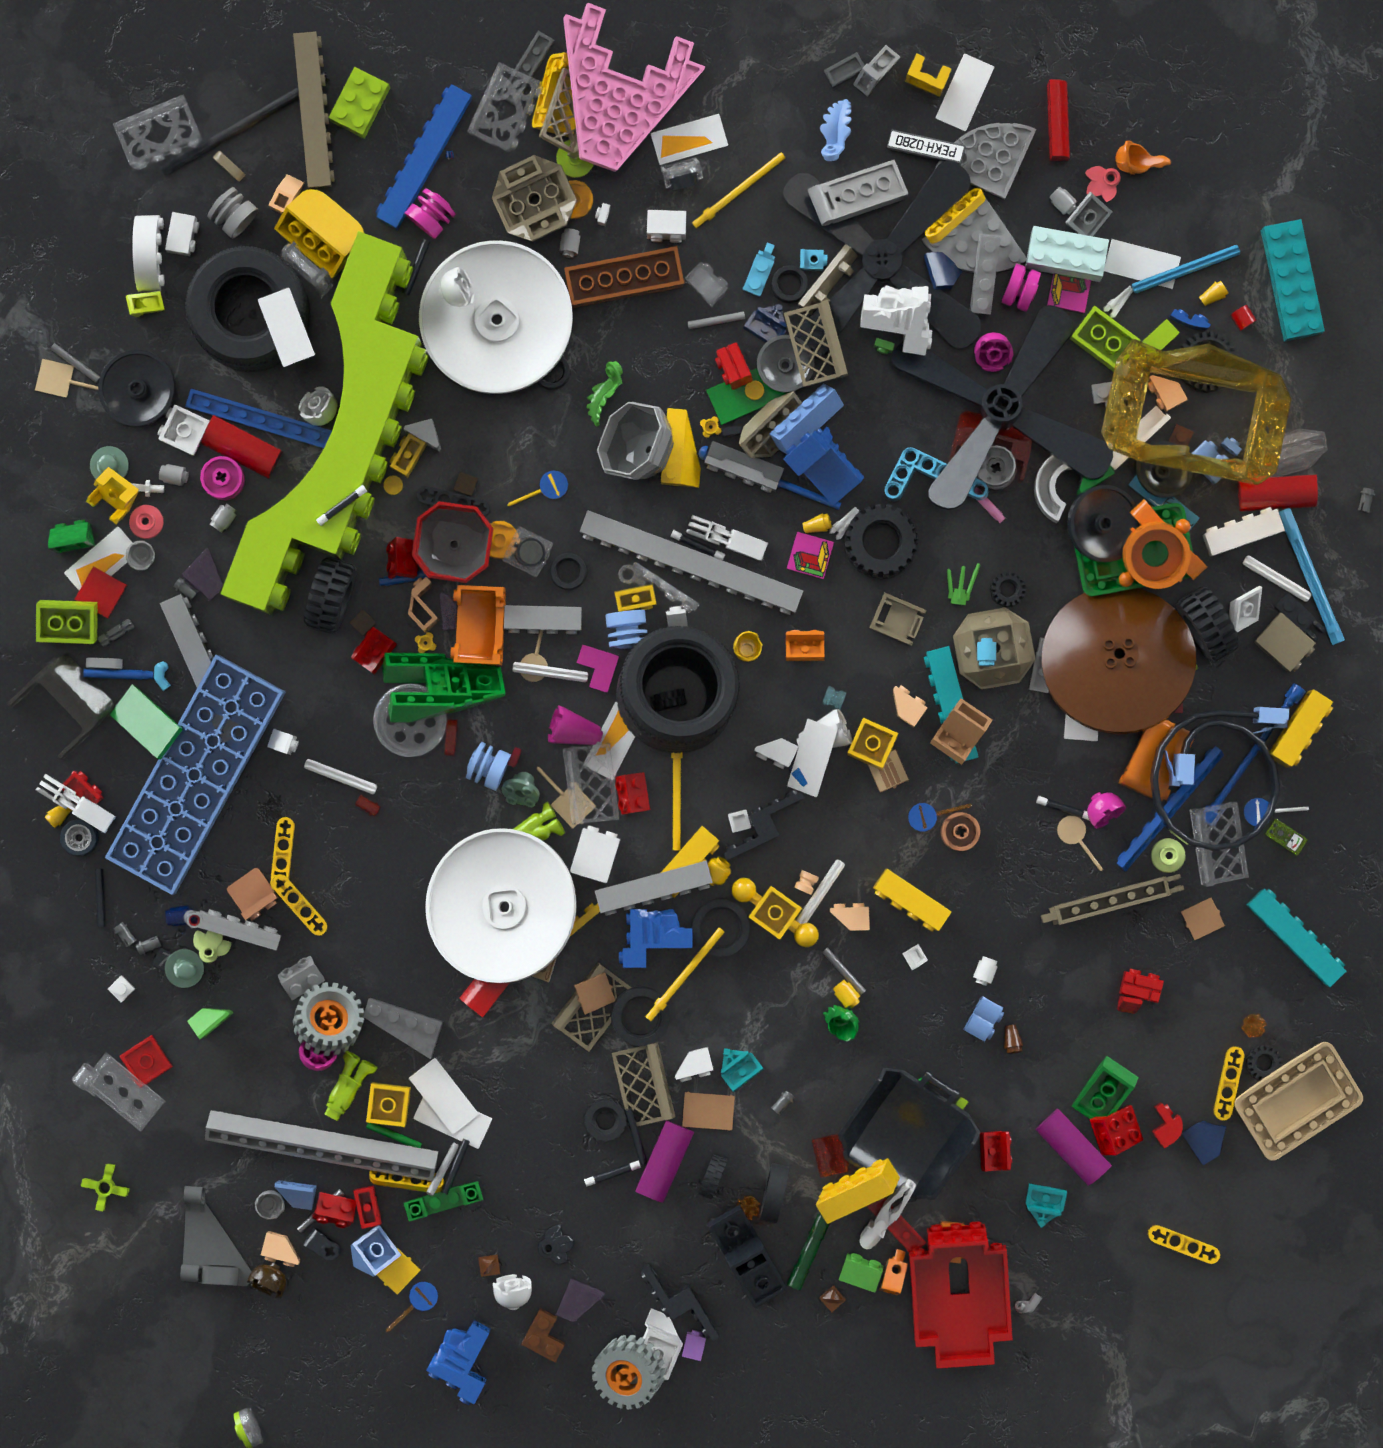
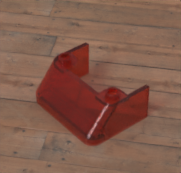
M971 411L961 413L958 418L948 463L954 457L957 445L962 446L983 420L981 414ZM1013 427L1007 430H999L996 438L1013 442L1011 453L1015 459L1022 461L1017 482L1022 483L1028 465L1032 440Z

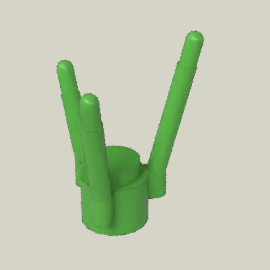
M979 563L976 565L967 591L963 589L965 566L961 568L959 588H954V592L951 570L947 569L948 598L951 599L952 604L966 605V601H969L970 593L980 568Z

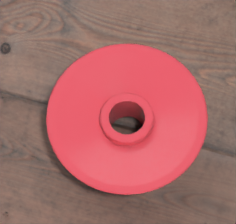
M151 505L137 507L131 513L129 519L131 531L142 539H151L161 532L164 523L161 512ZM145 518L149 519L147 525L143 524V519Z

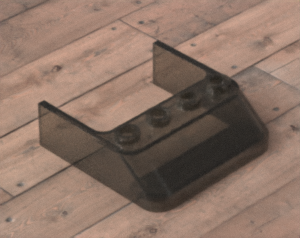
M67 655L59 656L47 665L6 703L8 706L14 707L38 683L44 686L82 727L81 734L57 756L61 760L92 733L111 714L115 707L112 699L91 677H84V670Z

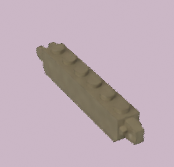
M1181 875L1163 876L1055 905L1049 908L1050 913L1041 915L1042 923L1053 921V925H1061L1169 896L1171 893L1184 890L1183 885H1178L1171 889L1168 886V881L1179 880Z

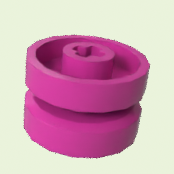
M1016 263L1001 303L1011 306L1016 296H1018L1017 309L1027 312L1037 292L1041 272L1032 269L1025 280L1023 279L1026 272L1025 266Z
M217 456L204 464L201 470L200 480L203 488L210 496L218 500L235 498L241 493L245 485L243 469L229 457ZM223 475L226 476L224 482L220 480Z

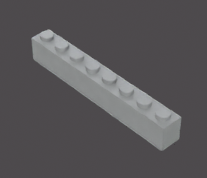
M180 594L160 603L198 688L214 655L211 649L207 650L204 644L207 642L206 637L197 628L199 621L196 615H192L189 610L192 606L188 597L184 598ZM216 713L215 718L212 720L215 729L219 727L224 718ZM231 720L227 721L222 730L224 733L220 734L223 742L233 739L231 737V730L235 726H239L237 723ZM240 728L235 732L236 737L242 735Z

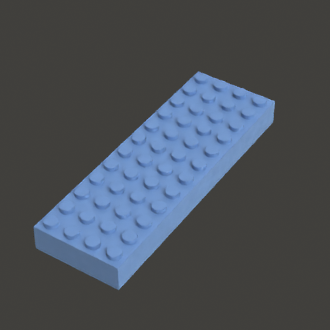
M215 655L178 723L183 730L161 760L158 759L105 858L171 895L176 894L286 692L224 657ZM215 714H218L224 718L219 727L215 729L212 720L215 718ZM231 720L237 723L239 726H235L231 730V737L233 739L223 742L220 734L224 733L222 730L227 721ZM240 728L242 735L236 737L235 732Z

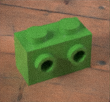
M847 1253L839 1280L875 1293L884 1266L876 1260L869 1261L863 1259L859 1254Z

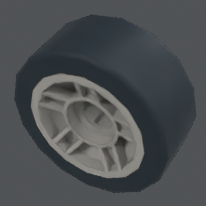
M73 820L63 827L60 841L67 853L74 856H84L95 849L98 843V833L94 826L84 820ZM81 834L83 839L80 842L77 841L76 835Z

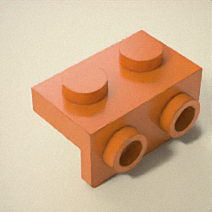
M792 630L786 632V661H824V631Z

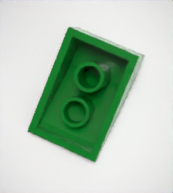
M85 520L74 521V525L69 526L66 523L57 524L54 529H50L48 549L56 553L95 546L91 523L85 522Z
M1106 1056L1071 1107L1089 1119L1093 1117H1107L1119 1109L1135 1088L1139 1077Z

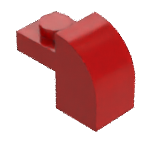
M1160 1102L1154 1108L1164 1123L1152 1132L1160 1145L1165 1149L1180 1137L1183 1130V1122L1178 1114L1171 1117L1170 1115L1173 1112L1167 1104L1163 1105Z

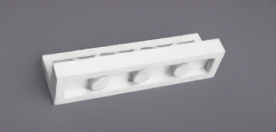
M1155 406L1111 447L1113 450V460L1110 466L1113 471L1171 417L1168 414L1165 415Z

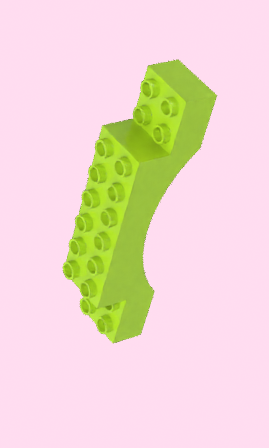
M359 231L357 233L331 302L339 326L344 358L343 391L333 430L325 448L303 480L284 499L266 512L248 521L221 591V595L229 600L269 615L273 614L275 608L283 611L291 593V589L284 586L288 572L295 575L298 574L305 553L297 549L299 544L340 560L343 559L345 552L354 555L358 547L361 533L354 529L358 517L367 519L370 515L375 500L372 494L368 493L371 482L381 483L384 478L388 462L385 461L386 458L382 457L385 445L394 448L398 441L402 426L395 420L399 409L406 412L409 411L415 395L413 386L409 384L413 373L422 376L429 358V354H426L427 350L423 348L418 336L383 323H393L400 304L396 302L397 297L393 296L396 287L406 288L413 271L410 261L407 260L400 246ZM362 485L366 488V493L320 526L316 519Z

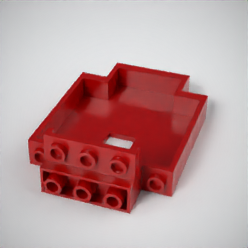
M971 1222L970 1225L953 1223L947 1227H943L940 1224L931 1225V1228H927L928 1251L918 1248L914 1249L913 1252H909L916 1347L934 1346L936 1368L995 1364L993 1342L1012 1340L1006 1246L1001 1243H992L989 1246L986 1227L981 1222ZM955 1257H962L967 1261L969 1293L950 1294L949 1263Z

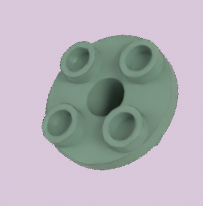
M113 446L98 449L90 461L92 475L97 479L110 467L125 478L129 471L127 456L123 451Z
M527 772L515 774L513 779L506 780L502 786V793L506 797V802L512 805L517 803L534 807L540 796L539 790L534 786V777Z
M180 949L173 952L167 958L165 964V974L168 980L173 985L181 988H188L198 983L204 972V965L200 956L188 949Z

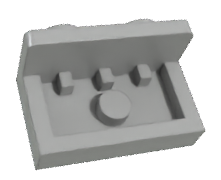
M311 956L300 959L297 964L290 968H285L278 974L280 983L291 1000L301 996L308 989L311 990L314 985H319L325 981Z

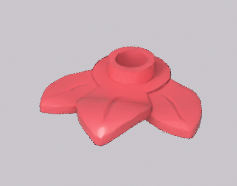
M1095 166L1085 172L1086 176L1092 180L1087 187V195L1089 192L1095 196L1102 195L1105 202L1115 197L1117 193L1116 186L1121 179L1120 173L1116 169H1104L1101 166ZM1113 175L1114 181H1108L1107 176Z

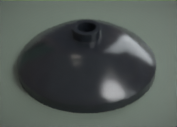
M1159 441L1150 444L1141 452L1136 463V474L1140 484L1148 493L1160 498H1171L1179 495L1189 486L1193 476V465L1189 455L1182 447L1172 442ZM1159 470L1164 472L1163 476L1158 473Z

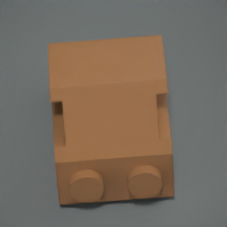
M421 577L413 584L414 588L411 592L408 615L427 633L440 620L420 599L433 586L427 577L424 579ZM416 600L432 617L425 625L414 615Z
M960 698L930 744L962 765L989 727L992 719Z

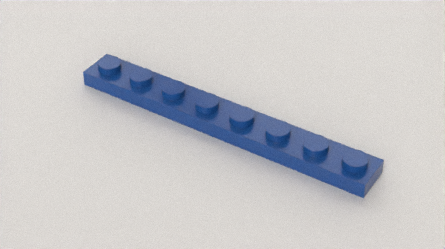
M190 389L185 406L192 410L323 449L332 432L325 428L194 389Z
M1215 746L1213 749H1209L1201 764L1195 765L1194 784L1180 785L1179 790L1169 796L1167 799L1168 803L1163 807L1169 819L1173 817L1224 756L1218 747ZM1157 812L1152 822H1148L1143 827L1141 835L1131 841L1130 848L1119 855L1117 865L1126 872L1164 827Z

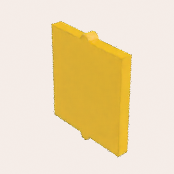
M397 1248L401 1256L376 1275L384 1282L385 1286L388 1285L398 1295L418 1274L420 1269L411 1261V1257H407Z

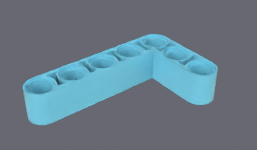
M906 448L902 452L885 486L887 498L891 501L900 500L915 470L936 480L947 464L915 448ZM910 453L916 455V459L912 462L906 460V456ZM927 461L933 463V467L930 470L923 468L924 463ZM901 470L908 472L904 479L897 477L898 472ZM976 478L968 496L976 500L986 499L989 493L986 483ZM978 486L985 488L984 493L981 495H977L974 492ZM892 487L899 489V493L895 496L889 495V490Z

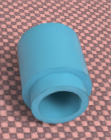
M981 638V642H977V661H979V666H994V661H996V642H993L992 638Z

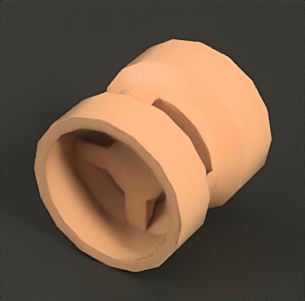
M801 870L800 881L796 882L794 888L812 895L814 890L812 885L817 883L819 877Z

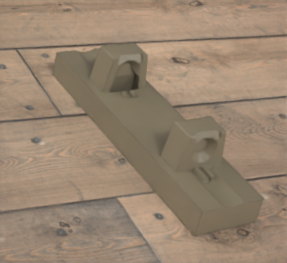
M844 245L798 304L802 308L821 303V301L825 300L830 302L827 295L843 274L851 276L854 272L851 264L858 255L850 246ZM816 309L810 310L809 315H812Z

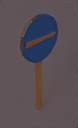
M919 803L911 808L908 815L909 823L915 830L920 832L928 831L935 825L938 815L970 808L972 804L935 812L931 805Z
M428 1282L415 1284L409 1294L412 1305L386 1328V1332H389L414 1307L422 1311L434 1307L438 1299L436 1288Z

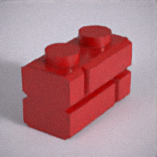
M736 342L716 351L717 358H715L718 369L722 368L725 373L722 374L725 385L729 384L731 389L734 390L753 381L750 370Z
M1130 968L1129 972L1124 971L1119 993L1158 1003L1164 981L1159 980L1160 976L1149 973L1147 977L1141 975V971Z
M374 1185L355 1189L354 1196L361 1228L381 1225L382 1220Z

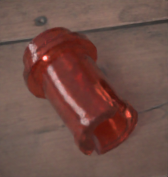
M362 794L355 803L356 806L368 812L369 816L373 815L374 817L381 808L378 805L379 803L370 801Z

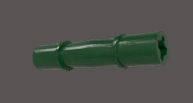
M817 1214L812 1228L808 1232L809 1236L802 1248L797 1264H794L793 1271L787 1282L788 1286L801 1291L806 1277L810 1273L808 1270L816 1257L822 1239H825L824 1236L830 1223H826L821 1214Z

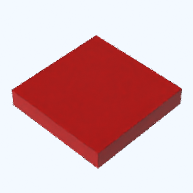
M93 566L74 600L98 602L97 613L109 619L127 585Z
M150 1035L119 1056L140 1088L173 1067L153 1035Z

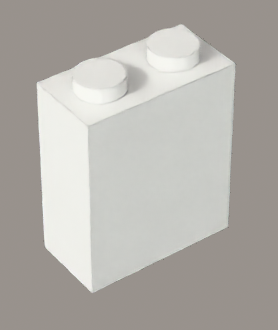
M588 825L587 829L583 828L570 872L607 883L620 839L617 838L618 834L606 831L605 835L598 832L599 828Z

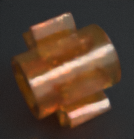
M1250 1014L1243 1020L1245 1025L1241 1028L1249 1038L1252 1036L1259 1037L1265 1032L1264 1026L1267 1023L1260 1014Z
M744 1196L743 1200L738 1199L736 1206H741L748 1219L752 1220L753 1215H759L760 1202H757L755 1197Z

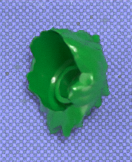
M833 1005V1008L828 1007V1012L823 1014L830 1033L843 1041L854 1039L859 1028L858 1017L851 1009H844Z

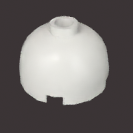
M460 267L454 268L446 272L441 279L439 295L451 306H466L472 304L474 300V293L470 294L469 291L472 284L465 270H460Z
M316 387L314 388L316 391L306 393L301 399L299 410L301 411V417L305 421L315 426H322L329 423L335 417L338 405L337 400L329 389Z
M512 1274L496 1279V1284L493 1282V1292L496 1301L510 1310L519 1309V1307L528 1302L531 1296L532 1284L530 1278L523 1276V1279L516 1278L517 1275Z

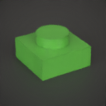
M876 338L874 348H877V352L887 355L888 352L892 353L895 343Z

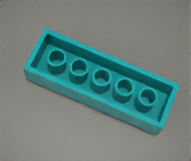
M1299 219L1263 227L1261 235L1284 342L1322 334L1325 330L1302 220Z

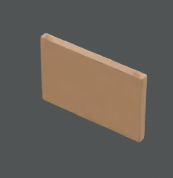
M685 1092L682 1127L732 1130L735 1096Z

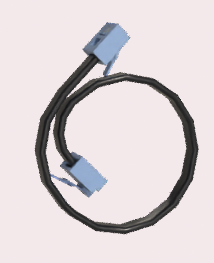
M1256 707L1253 712L1217 710L1196 713L1172 726L1156 748L1150 774L1153 806L1166 829L1185 844L1209 851L1237 848L1259 835L1275 813L1280 793L1277 763L1265 742L1257 737L1255 733L1269 731L1272 728H1287L1289 709ZM1216 716L1253 718V723L1274 724V727L1262 728L1260 731L1251 732L1244 726L1223 720L1207 721L1191 729L1183 740L1180 754H1174L1173 766L1169 761L1167 751H1164L1180 729L1201 718ZM1220 726L1240 732L1258 746L1269 766L1272 791L1266 813L1251 832L1234 842L1211 845L1190 839L1172 824L1161 805L1158 778L1164 753L1166 766L1169 771V786L1193 785L1195 755L1188 754L1191 742L1199 732L1207 727Z

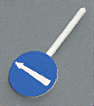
M1254 798L1247 802L1244 807V816L1247 822L1256 826L1266 813L1269 802L1263 798ZM1309 807L1275 809V813L1307 811Z

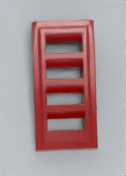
M1119 996L1117 1010L1135 1014L1141 1007L1142 1000Z

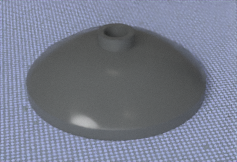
M790 335L776 336L767 341L761 348L757 358V370L762 381L769 388L778 392H792L802 388L803 383ZM795 337V342L803 346L804 341ZM806 344L805 348L811 350L810 347ZM803 349L799 356L800 360L808 364L812 354ZM813 359L812 363L810 364V366L813 367V368H814V359ZM788 363L789 367L787 369L782 368V364ZM810 368L805 373L806 382L810 380L813 374V370Z

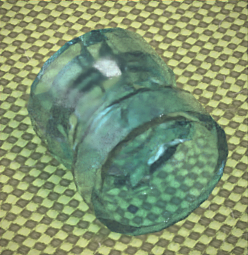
M828 686L822 704L827 706L834 705L835 709H841L846 692L842 690L838 692L834 687Z

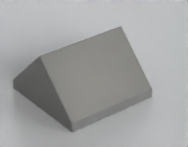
M1089 192L1068 218L1066 224L1078 234L1093 237L1111 215L1112 211L1094 194Z
M432 419L404 427V431L407 434H412L426 442L429 447L440 452L441 446Z

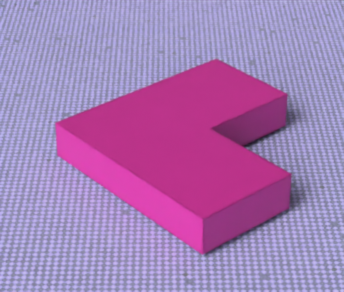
M582 645L577 663L595 669L589 687L608 693L619 656Z

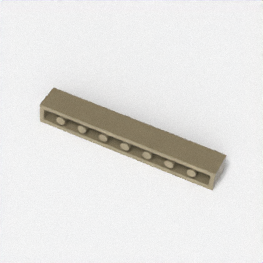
M316 31L293 33L308 188L332 187L331 182H335L334 170L330 171L329 163H333L332 151H328V144H331L330 132H326L329 116L328 113L324 112V105H327V95L323 94L322 86H326L325 75H321L320 67H324L323 55H319L318 49L322 48L321 36H317Z

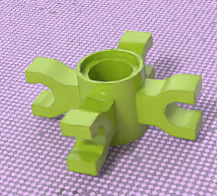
M106 1164L103 1179L100 1181L87 1178L82 1179L81 1187L95 1189L99 1195L95 1210L102 1212L105 1210L107 1197L110 1194L128 1196L130 1188L116 1186L112 1180L115 1165ZM103 1182L108 1183L110 1186V1190L107 1193L101 1190Z

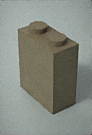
M1279 613L1254 641L1260 649L1287 673L1292 670L1295 672L1302 664L1300 660L1304 656L1308 657L1315 650L1313 646L1316 644L1283 613Z

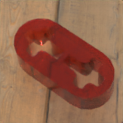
M448 719L445 755L448 756L455 755L458 720Z

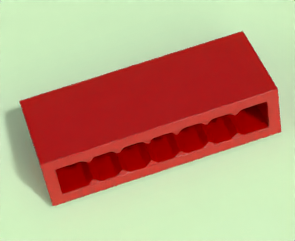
M1049 80L1047 98L1050 161H1069L1067 81Z
M214 415L201 440L202 445L233 459L240 465L267 479L270 478L283 453L280 449Z
M1317 475L1240 479L1238 481L1240 512L1264 510L1269 507L1272 510L1316 507L1318 501Z
M474 979L460 996V999L481 1017H484L509 983H490Z

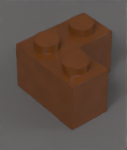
M540 1308L521 1345L556 1362L565 1345L561 1340L549 1335L557 1316Z

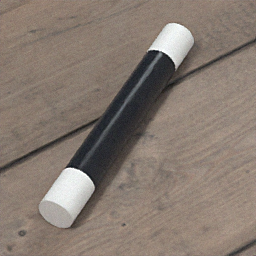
M362 485L316 519L320 526L366 493V488Z
M673 530L670 536L722 561L725 557L724 553Z
M1041 796L1037 798V804L1089 820L1087 811Z
M638 1160L584 1179L586 1186H590L639 1169L641 1165Z

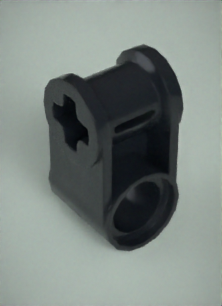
M314 1227L303 1242L304 1246L326 1260H334L341 1253L340 1246ZM333 1247L335 1255L329 1256L327 1248Z

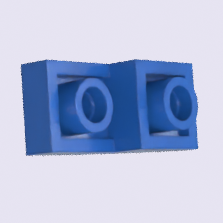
M1175 309L1169 316L1173 321L1192 329L1207 330L1211 325L1208 323L1209 320L1201 314H1195L1190 320L1188 318L1189 315L1181 309L1179 311Z

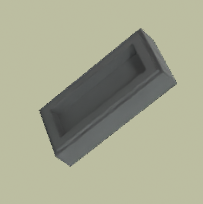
M858 52L825 69L824 73L834 88L858 75L865 65Z

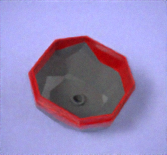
M439 501L417 517L412 557L428 578L467 583L489 565L494 528L476 506ZM453 541L458 543L456 548L451 547Z

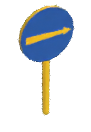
M549 471L542 476L539 490L511 501L507 505L512 506L541 492L550 499L560 498L568 489L567 478L559 471Z

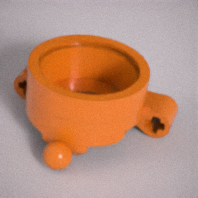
M1144 499L1130 511L1131 515L1141 526L1136 529L1133 527L1130 529L1132 533L1124 544L1123 562L1128 572H1123L1119 576L1120 585L1129 587L1135 579L1146 587L1162 589L1170 587L1178 581L1181 582L1186 573L1194 580L1207 568L1204 562L1190 550L1189 544L1183 535L1190 530L1189 521L1180 519L1176 522L1175 527L1165 523ZM1150 541H1161L1167 547V559L1159 566L1146 564L1142 558L1144 546Z

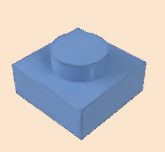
M1232 437L1231 439L1225 438L1220 444L1234 457L1242 450L1239 447L1240 443Z

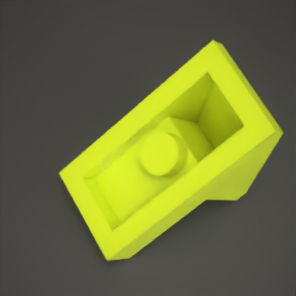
M160 291L126 296L129 312L132 316L139 317L145 313L165 310Z

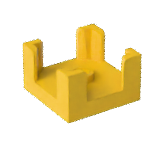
M916 53L905 82L940 97L949 78L951 68L942 66L936 79L927 73L920 72L925 57Z
M108 467L95 480L93 485L97 486V488L88 496L86 502L94 507L101 499L105 500L117 509L110 517V520L117 524L130 511L139 489Z

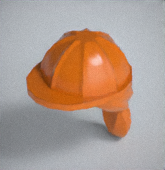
M1130 140L1126 141L1125 145L1118 149L1115 157L1118 168L1131 175L1144 173L1150 167L1162 168L1171 164L1167 157L1162 155L1151 156L1145 148Z

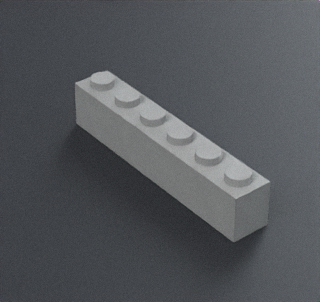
M706 860L595 891L600 913L605 912V916L617 913L616 909L623 907L624 911L633 909L636 903L642 902L644 906L654 903L653 899L661 897V901L673 898V893L679 892L681 896L691 893L690 889L698 887V890L710 888L709 884L713 882Z

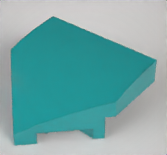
M724 1048L721 1076L733 1092L764 1070L752 1053Z
M1029 1184L1025 1204L1041 1228L1047 1222L1061 1215L1065 1206L1067 1190Z

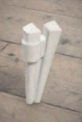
M1127 287L1104 307L1106 312L1110 309L1112 310L1110 313L1111 318L1117 315L1133 292L1132 287Z
M854 507L840 521L832 525L833 527L829 529L830 534L838 532L836 540L843 537L851 520L859 510Z

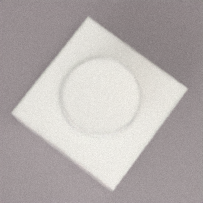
M603 203L601 208H597L595 218L598 219L599 225H606L610 212V205Z
M747 810L728 814L733 833L751 828Z
M919 944L902 953L912 970L928 961Z
M121 975L108 990L122 1003L135 988Z

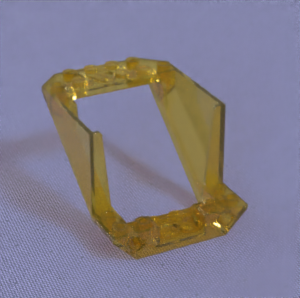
M1132 339L1116 360L1101 433L1110 450L1140 462L1259 485L1277 472L1291 397L1280 374L1213 345L1204 344L1162 351ZM1150 373L1257 393L1243 461L1240 459H1217L1192 454L1189 452L1190 447L1186 445H1150L1138 440L1137 434ZM1125 397H1126L1127 400H1128V405H1127V407H1126V405H1125V403H1124V398H1125ZM1266 425L1269 427V434L1265 430Z

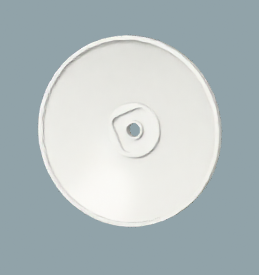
M485 241L472 244L445 259L427 282L419 309V325L422 340L436 366L457 384L473 391L488 394L518 391L531 386L546 376L565 352L573 323L569 292L554 266L534 250L521 244L507 241ZM460 267V270L464 269L472 284V287L469 288L470 294L474 293L472 304L461 307L451 306L439 295L442 277L446 272ZM500 315L502 322L499 325L493 324V316Z
M513 829L485 830L457 843L437 865L431 877L426 895L427 925L438 951L446 961L461 973L490 983L520 981L546 968L566 945L573 929L576 915L574 884L569 870L561 857L541 839ZM503 902L509 903V910L507 912L501 911L500 907Z

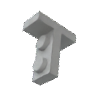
M885 45L872 61L862 68L853 85L868 97L877 83L900 59V56Z

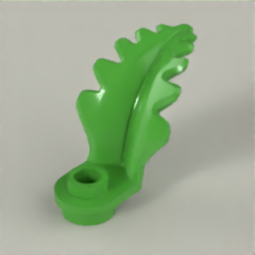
M610 361L606 364L605 371L609 377L608 380L595 385L592 388L594 394L587 397L591 401L590 404H587V409H590L588 415L592 416L591 421L594 422L595 426H599V414H601L602 407L605 406L607 398L613 396L616 388L622 384L620 375H622L623 371L617 361Z

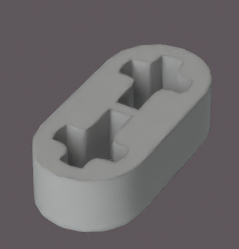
M86 658V668L122 669L123 659Z

